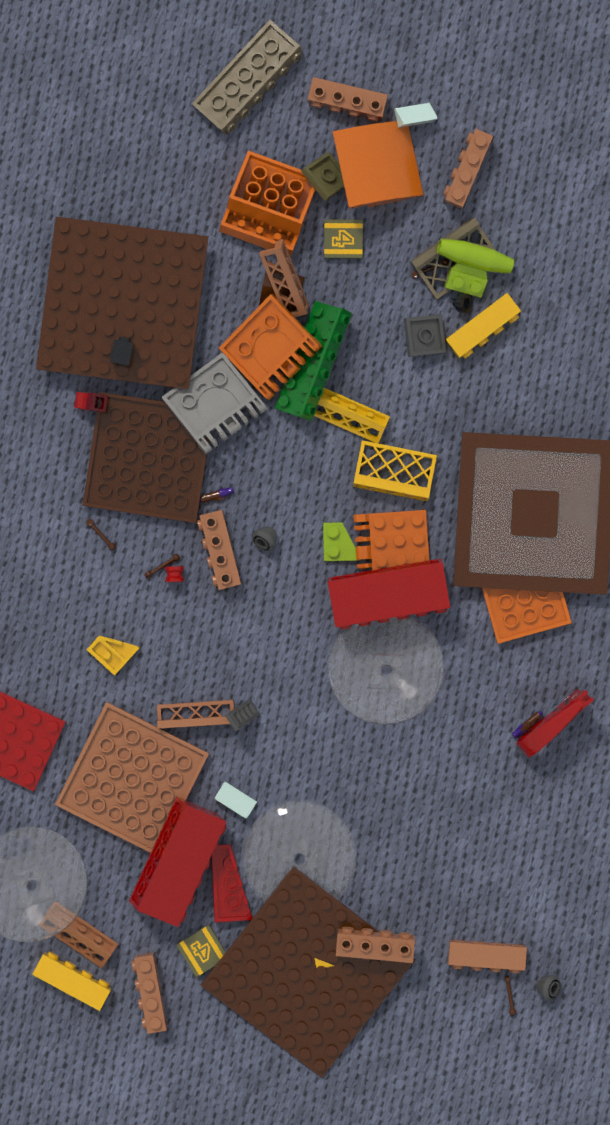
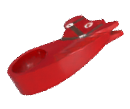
M576 689L555 710L525 732L518 739L516 745L528 758L532 757L553 740L594 698L589 697L586 690L580 691Z

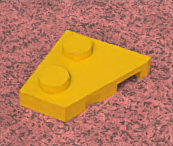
M99 635L86 650L113 675H116L139 650V647Z

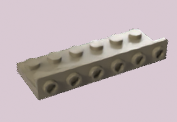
M269 20L196 98L192 105L213 123L222 134L227 135L236 128V124L241 119H244L249 114L250 109L254 105L260 103L263 95L273 89L276 81L286 75L289 67L299 61L303 50L290 36Z

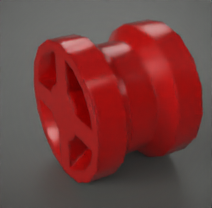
M184 566L165 567L167 572L165 582H184V577L182 576Z

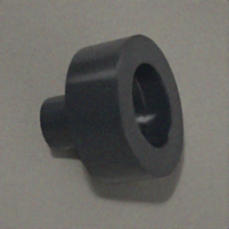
M460 293L456 299H453L452 305L456 307L458 312L468 313L472 308V297L470 294Z

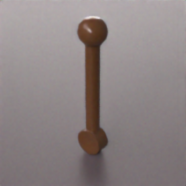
M443 259L442 262L438 264L447 266L449 264V260ZM434 265L423 269L422 272L426 273L433 270ZM413 271L411 276L417 279L419 274L417 271Z
M88 519L86 524L91 526L106 542L109 550H114L115 544L111 543L94 525L92 519Z
M174 554L171 559L152 571H147L144 576L146 579L152 577L154 573L168 564L178 561L180 556Z
M505 976L510 1004L509 1014L514 1016L516 1009H514L510 979L509 976Z

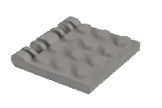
M223 352L190 376L189 389L174 387L162 396L164 403L205 455L212 451V448L204 437L207 438L214 448L218 446L217 441L210 434L211 432L216 430L219 437L225 441L228 438L221 429V425H223L230 436L242 429L234 415H237L244 425L249 423L247 417L241 412L245 407L253 418L258 417L255 409L260 414L267 410L265 404Z

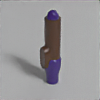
M233 487L219 489L218 491L200 496V503L214 499L215 501L225 499L227 495L234 493Z
M539 711L533 714L512 735L517 738L525 733L527 729L542 718L543 712Z

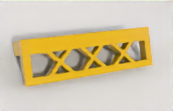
M326 388L323 389V395L318 402V405L323 406L325 411L320 412L316 410L314 415L375 443H379L390 418L386 414ZM339 413L343 419H336L333 414ZM355 420L359 422L360 427L352 426L350 421ZM373 428L379 431L378 436L371 434L368 429Z

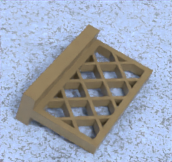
M473 217L442 238L463 240L467 237L466 242H469L471 233L477 230L481 235L480 244L477 245L495 250L479 226L478 221ZM439 241L410 260V263L436 300L451 290L444 286V289L437 294L433 288L435 280L445 281L446 283L450 268H452V260L450 259L448 266L438 264L440 255L437 254V246ZM427 264L434 265L433 276H425L421 268ZM437 266L448 268L446 279L435 278Z

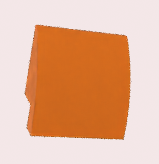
M397 121L333 131L349 209L366 205L369 208L424 196L409 126L398 128Z
M248 151L229 196L227 209L220 224L219 232L265 249L274 248L276 241L284 240L291 258L316 189L303 175L301 169Z

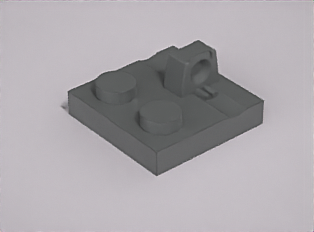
M442 314L403 319L408 357L447 352Z

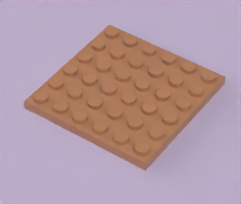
M106 702L55 805L151 853L176 796L184 800L187 799L209 753L162 729H157V726Z

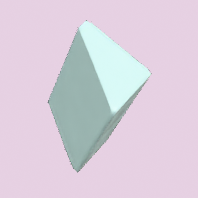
M430 103L394 109L398 128L430 123L437 120V115Z
M227 782L223 783L214 798L246 819L257 801Z

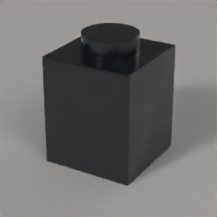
M119 337V340L114 339L110 363L130 367L135 345L130 342L131 339Z

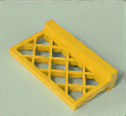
M362 440L353 487L428 502L437 455ZM364 447H373L377 454L368 459L363 453ZM386 450L392 451L395 456L389 462H386L381 455ZM408 454L411 455L414 461L405 467L400 457ZM379 456L384 465L375 470L370 461ZM423 458L432 459L431 466L424 470L419 461ZM398 460L403 469L394 474L389 464ZM366 463L373 471L367 476L359 474L360 467ZM416 463L422 472L413 478L408 468ZM386 467L392 476L387 479H381L377 472ZM403 471L410 478L406 483H401L396 477ZM423 474L428 480L427 488L419 486L415 481Z

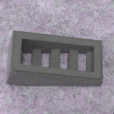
M248 699L225 716L233 729L237 731L259 716V712L253 702Z

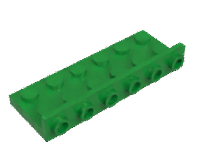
M318 301L314 302L305 329L321 343L322 348L318 352L313 351L314 356L312 358L307 356L301 348L296 351L305 359L306 364L304 366L300 365L293 358L301 369L292 378L286 376L288 382L283 384L275 409L312 421L318 402L323 395L324 386L330 376V370L336 360L338 349L343 341L347 325L350 323L351 312Z

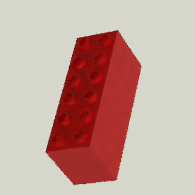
M442 558L329 577L327 581L335 627H340V630L349 629L353 624L367 626L370 625L371 621L377 620L378 623H385L390 621L389 618L397 617V620L409 618L408 615L416 614V617L425 616L430 611L444 613L447 612V608H450Z
M176 796L129 899L133 907L139 912L179 927L180 922L182 923L186 917L185 911L188 905H191L194 900L196 888L202 882V874L210 865V857L217 850L219 837L226 830V821L217 813Z

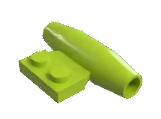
M441 238L437 246V254L456 262L450 268L444 285L445 288L482 298L488 281L487 272L510 274L514 266L513 258L494 249L470 242Z

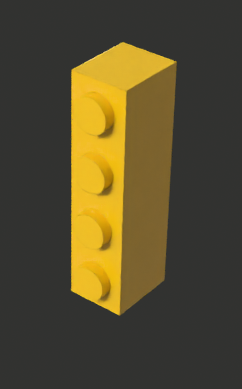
M506 293L445 341L459 359L462 356L466 359L474 353L472 349L475 346L479 345V347H482L489 341L487 337L493 333L496 336L504 330V324L508 321L512 324L520 318L518 314L521 310L509 294Z
M51 951L49 953L44 952L32 975L100 1011L112 989L109 987L110 984L103 979H99V981L92 977L93 974L86 970L81 972L70 961L66 960L63 962L59 960V956Z

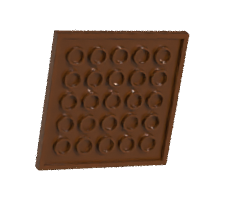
M100 392V394L108 395L106 413L97 412L82 506L197 523L207 454L203 453L195 440L164 402ZM99 399L97 408H100L101 406V399Z

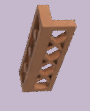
M284 240L276 241L274 248L263 250L259 253L276 298L285 308L288 303L296 306L298 311L290 312L294 317L306 315L309 303ZM275 254L277 257L276 264L269 262L266 256ZM275 270L283 273L282 281L274 277L273 273ZM282 286L290 290L289 297L280 293Z
M233 700L157 705V729L230 724L226 716H222L216 710L223 704H230V711L234 709ZM202 706H208L213 710L208 717H203L197 711ZM180 707L178 711H175L173 708ZM183 707H189L194 713L189 718H183L179 711ZM161 708H170L175 714L171 719L162 720ZM176 715L180 717V719H173V718H174Z
M56 901L39 924L40 927L100 968H103L118 946L117 942ZM49 920V921L52 922L55 926H51V925L48 924L46 921ZM63 932L68 933L71 937H67ZM79 943H83L84 945H86V948L80 946ZM95 954H99L100 956H102L104 958L103 961L100 958H98Z

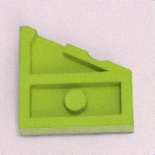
M323 523L324 561H361L356 560V548L343 523Z

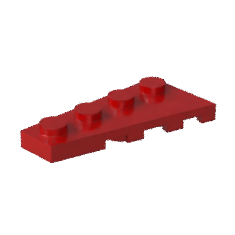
M220 844L211 855L214 922L251 920L252 915L231 845Z

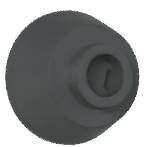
M262 527L254 531L253 542L260 550H274L278 537L272 527Z
M555 975L540 978L536 984L537 992L547 1001L556 999L561 991L559 978Z

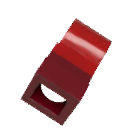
M76 392L74 408L106 413L108 395ZM101 399V406L97 408V401Z

